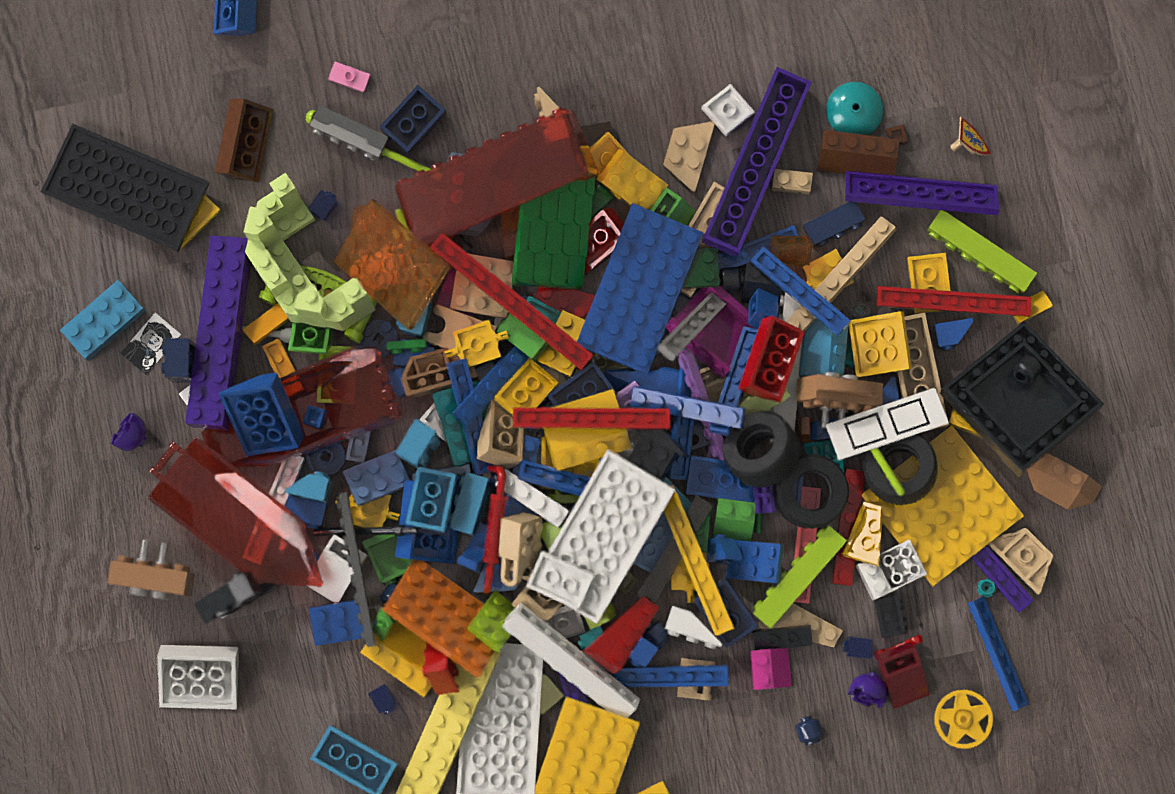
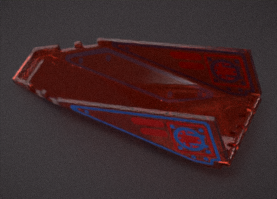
M353 346L280 378L305 434L297 449L246 456L231 421L229 430L205 428L201 434L212 467H268L397 422L398 419H401V412L397 402L391 403L396 397L391 384L385 385L390 380L385 366L379 367L380 364L384 363L380 350H377L376 346ZM321 387L322 389L321 399H331L332 403H317V388ZM308 405L328 410L323 429L303 423Z

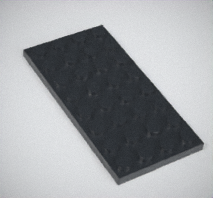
M72 123L41 193L179 252L210 182Z

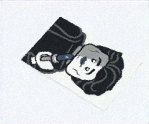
M154 313L122 350L121 354L147 375L163 356L162 343H165V338H179L181 334L158 314Z

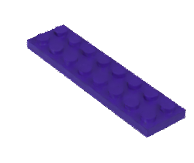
M846 171L845 201L986 215H998L999 212L997 185Z

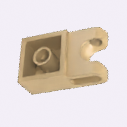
M435 305L433 312L436 316L445 320V328L438 334L426 332L422 339L436 347L452 349L455 348L454 331L484 321L440 305ZM492 325V328H493L494 332L496 333V332H497V326Z
M521 512L501 519L499 557H502L501 580L505 585H517L522 579L529 581L541 550L542 516ZM527 567L530 570V575L526 572ZM511 571H513V580L509 578Z

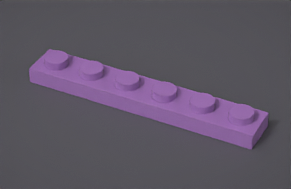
M685 349L682 350L678 361L681 368L684 369L686 375L685 382L691 389V397L709 401L693 352ZM700 420L705 428L703 430L704 435L710 442L712 456L725 460L723 456L724 440L722 435L710 432L711 422Z

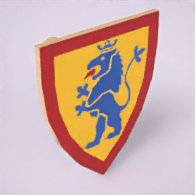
M960 117L959 140L951 145V149L956 151L963 146L972 154L990 155L991 153L980 134L964 118Z

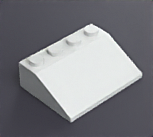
M160 646L157 655L159 707L237 709L238 647Z

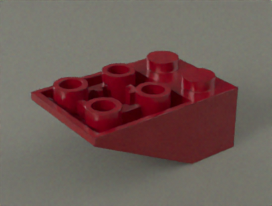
M911 642L874 656L882 679L886 684L893 709L929 696L922 664L917 650Z

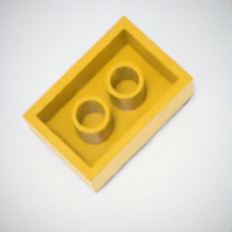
M618 149L596 179L630 206L633 203L648 210L653 207L668 186L666 182L620 149Z

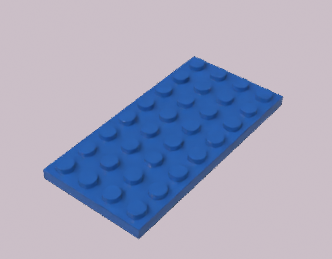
M632 203L577 342L592 353L647 375L704 232Z

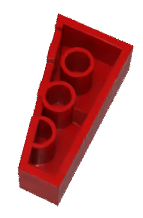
M644 596L639 598L582 652L614 674L620 671L659 607Z
M426 642V650H424L425 665L422 666L423 676L427 678L437 695L459 692V685L455 682V677H459V669L456 666V662Z

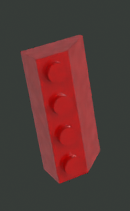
M775 316L763 318L738 389L757 398L781 402L805 331Z

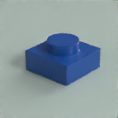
M308 405L303 423L323 429L328 410Z

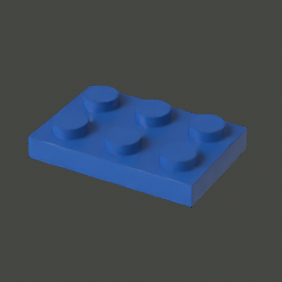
M735 540L742 554V560L727 563L726 578L780 584L784 545Z
M355 600L309 607L315 646L362 639L361 633L364 632L363 624L359 625L357 613L361 612L359 605L356 606Z

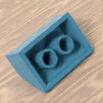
M816 319L805 331L802 339L799 366L800 376L822 375L825 372L838 373L840 378L844 375L848 326L837 337L819 320Z
M418 467L406 524L446 533L458 476L452 473Z
M315 472L314 475L309 474L286 488L285 493L329 505L334 482L330 480L327 474Z
M466 472L465 476L461 477L459 487H462L460 495L457 494L455 497L454 505L456 508L454 513L450 514L448 524H451V529L474 536L479 523H481L491 487L489 484L491 480L489 478Z

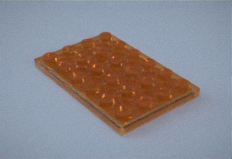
M375 199L369 200L333 261L349 277L357 278L363 289L408 330L414 328L450 268L447 263Z

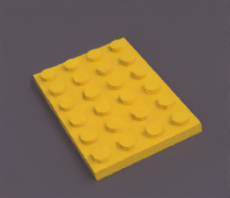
M566 696L535 786L534 794H615L640 722Z

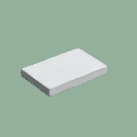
M541 551L526 587L580 611L595 574L545 551Z

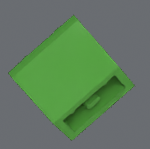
M667 187L650 210L687 226L697 212L683 198Z

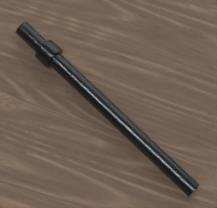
M405 525L354 528L355 535L405 536V534L419 533V527H405ZM342 528L313 529V536H333L334 534L336 536H346V531Z

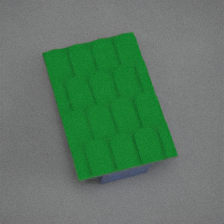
M530 158L525 160L524 174L521 175L522 194L511 285L580 290L582 288L585 258L587 257L592 198L595 188L596 165Z

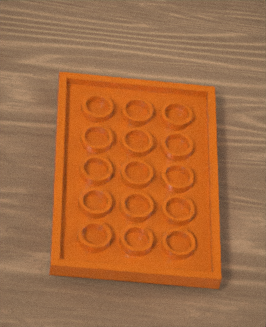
M412 560L382 610L477 678L482 674L494 653L490 647L467 630L484 604L425 561Z

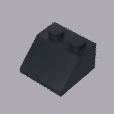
M747 262L741 303L749 304L753 294L760 288L778 296L779 305L782 289L751 262Z

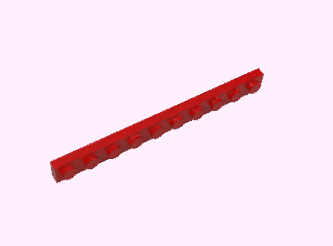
M441 233L430 247L432 251L578 369L582 370L591 359L593 354L446 235Z

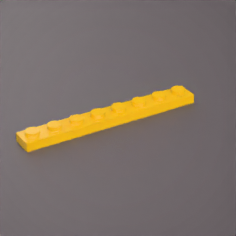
M675 490L663 511L713 631L718 636L734 629V626L677 490Z

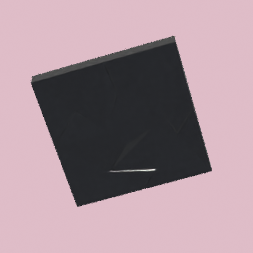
M1025 321L946 384L940 391L943 398L1018 477L1034 466L1104 405ZM1023 356H1032L1041 365V373L1030 384L1018 382L1013 375L1014 365Z

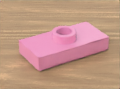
M334 62L328 80L364 93L371 75Z

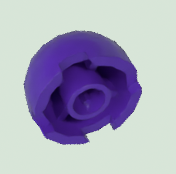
M133 412L132 414L129 413L120 423L121 427L117 434L114 433L111 439V444L123 451H131L138 446L142 447L147 440L145 436L147 432L145 422Z
M869 672L868 674L857 676L852 681L848 695H853L852 700L868 707L871 704H878L877 707L881 708L885 705L888 690L878 674Z

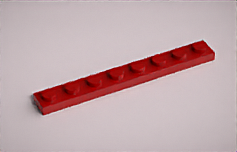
M878 286L876 306L1030 317L1032 297Z
M513 407V428L670 430V409Z

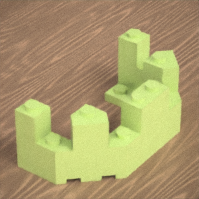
M286 173L270 182L269 184L273 192L259 200L256 207L249 208L244 228V234L248 238L245 253L291 322H301L312 326L329 327L344 331L375 311V308L357 278H352L325 297H321L284 243V240L315 221Z

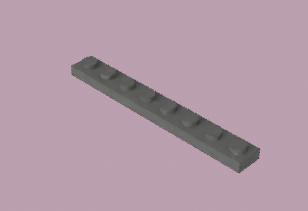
M347 492L339 493V498L336 499L338 510H342L343 517L340 518L341 528L346 531V536L343 537L345 548H349L350 553L347 556L348 566L352 567L354 574L350 575L352 587L356 586L357 594H354L356 606L359 605L361 612L357 613L359 625L363 624L364 632L361 633L362 642L367 647L376 646L349 497Z

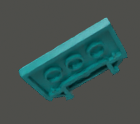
M472 381L474 388L478 385V381ZM449 387L431 393L453 466L456 467L471 462L462 424L452 414L457 408L453 388ZM489 403L480 412L483 422L485 419Z

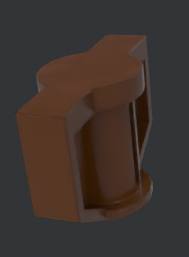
M796 418L799 442L812 443L811 423H813V418Z

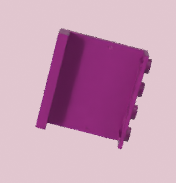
M719 285V287L702 288L669 321L666 329L671 334L711 292L726 303L724 308L686 346L700 361L704 362L716 375L723 379L731 369L730 365L743 326L755 327L748 325V310Z

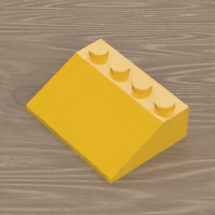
M611 389L552 408H619L614 390ZM543 428L553 466L557 471L602 458L608 449L614 453L631 449L627 429Z
M400 622L392 625L386 639L383 641L374 633L376 646L367 647L365 645L360 653L425 697L432 688L422 673V666L425 665L424 650H426V641Z

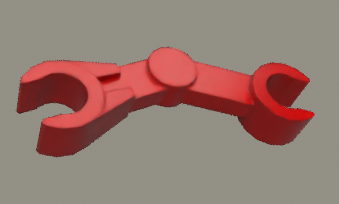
M921 634L909 638L904 643H898L886 650L883 648L875 651L874 654L878 655L908 642L916 645L923 642Z

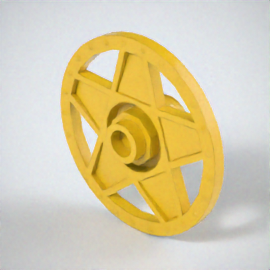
M957 690L947 694L939 702L935 710L934 722L939 736L946 743L957 748H972L982 743L989 735L993 725V715L988 702L981 695L969 690ZM966 694L976 697L983 704L970 706ZM955 696L954 708L941 709L948 699ZM988 714V726L984 733L978 722ZM939 720L950 725L947 737L940 728ZM965 734L976 740L969 744L957 743Z

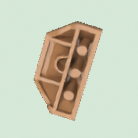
M447 348L410 357L401 377L407 397H422L452 387L446 363L461 358L456 355L447 359V354H445V350H449ZM470 367L471 379L477 378L475 367Z
M1050 454L1045 455L1028 470L1033 490L1067 510L1092 504L1102 488L1100 484L1087 474Z

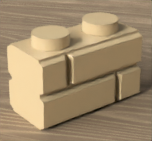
M775 169L771 191L795 194L800 192L801 194L809 195L813 173Z

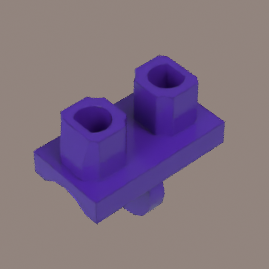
M774 486L753 487L755 514L775 512Z

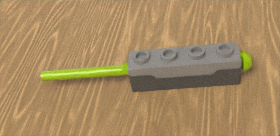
M319 105L317 111L310 110L306 114V121L310 124L311 129H313V133L321 137L326 135L335 144L340 145L343 143L348 145L347 149L355 153L361 151L365 153L364 156L373 161L375 158L380 160L382 156H387L440 182L443 178V174L386 148L390 139L380 132Z

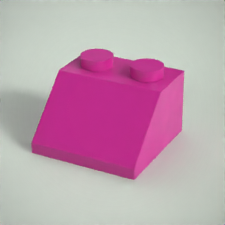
M788 648L750 651L753 690L792 686Z

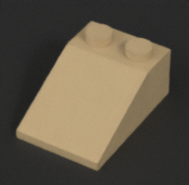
M493 399L489 402L478 440L477 459L511 470L522 461L524 428H513V415Z

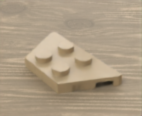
M713 121L674 128L663 166L693 193H695L715 125Z
M1027 528L1004 534L988 544L1037 595L1041 593L1053 554Z

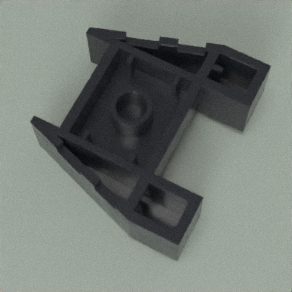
M636 429L642 435L627 461L664 481L678 454L686 458L689 455L667 430Z
M262 564L255 568L256 572L254 574L251 571L243 573L241 570L232 575L233 579L195 603L194 605L205 625L220 617L223 619L257 598L263 597L284 585L274 565L266 566Z

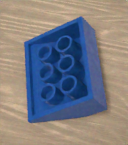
M278 373L260 375L219 392L218 395L246 456L299 448L305 434Z
M405 480L399 525H405V527L411 526L406 524L415 481ZM448 524L446 533L419 528L418 534L398 536L395 557L454 564L458 531L451 529V524Z

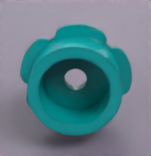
M990 579L980 580L977 584L978 593L986 598L991 597L996 591V586Z

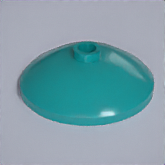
M848 82L840 85L832 92L826 105V115L829 124L837 132L869 135L875 131L882 120L883 104L879 94L869 85L861 82ZM858 105L859 110H853L852 106Z

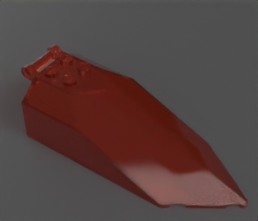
M198 436L192 440L185 450L172 440L169 444V449L156 465L148 470L160 481L148 495L147 499L239 571L242 570L243 573L251 571L257 583L265 582L305 587H321L323 585L304 521ZM176 451L180 453L179 458L167 473L163 475L160 472Z

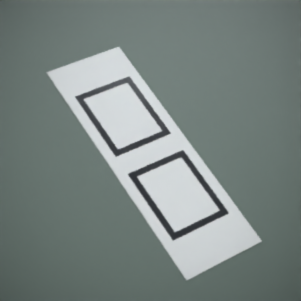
M933 388L826 424L838 459L841 460L949 422L936 389Z

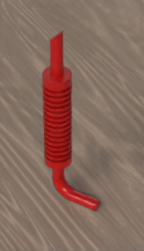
M492 464L487 469L489 472L497 473L498 484L496 495L491 494L492 502L490 504L492 506L489 507L491 508L489 510L491 514L488 515L490 516L488 517L490 521L487 522L489 529L486 530L488 531L486 533L488 537L485 538L487 539L485 541L487 545H484L486 547L484 551L486 552L483 553L485 556H483L482 562L487 563L483 590L485 594L489 593L492 589L495 564H500L501 519L506 517L504 516L506 514L505 510H507L505 506L508 505L506 504L508 496H504L506 472L502 466Z

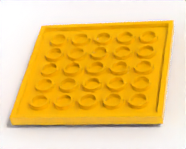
M950 426L930 442L936 454L938 474L933 488H931L932 490L924 498L908 505H893L879 499L871 489L862 494V498L866 503L880 506L883 509L882 524L898 544L910 539L927 573L924 577L932 587L1024 517L953 426ZM913 455L893 470L899 482H906L917 474L919 470L917 458Z

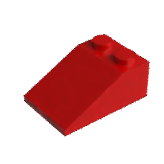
M613 208L603 209L589 223L584 274L589 273L612 255L624 225Z

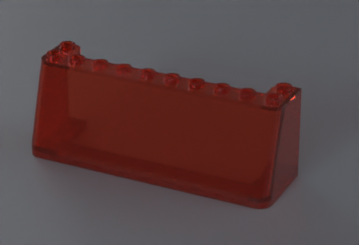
M562 107L557 108L548 117L542 115L534 119L535 123L530 125L528 123L522 124L517 127L518 130L515 132H504L495 141L493 139L484 141L482 143L483 146L476 148V146L465 150L466 154L453 155L444 164L438 162L431 166L432 169L426 172L425 170H420L414 173L415 177L408 179L406 177L398 180L395 190L416 251L431 250L430 247L441 233L447 237L453 236L574 181L584 182L599 175V170L574 111L567 108L563 109Z

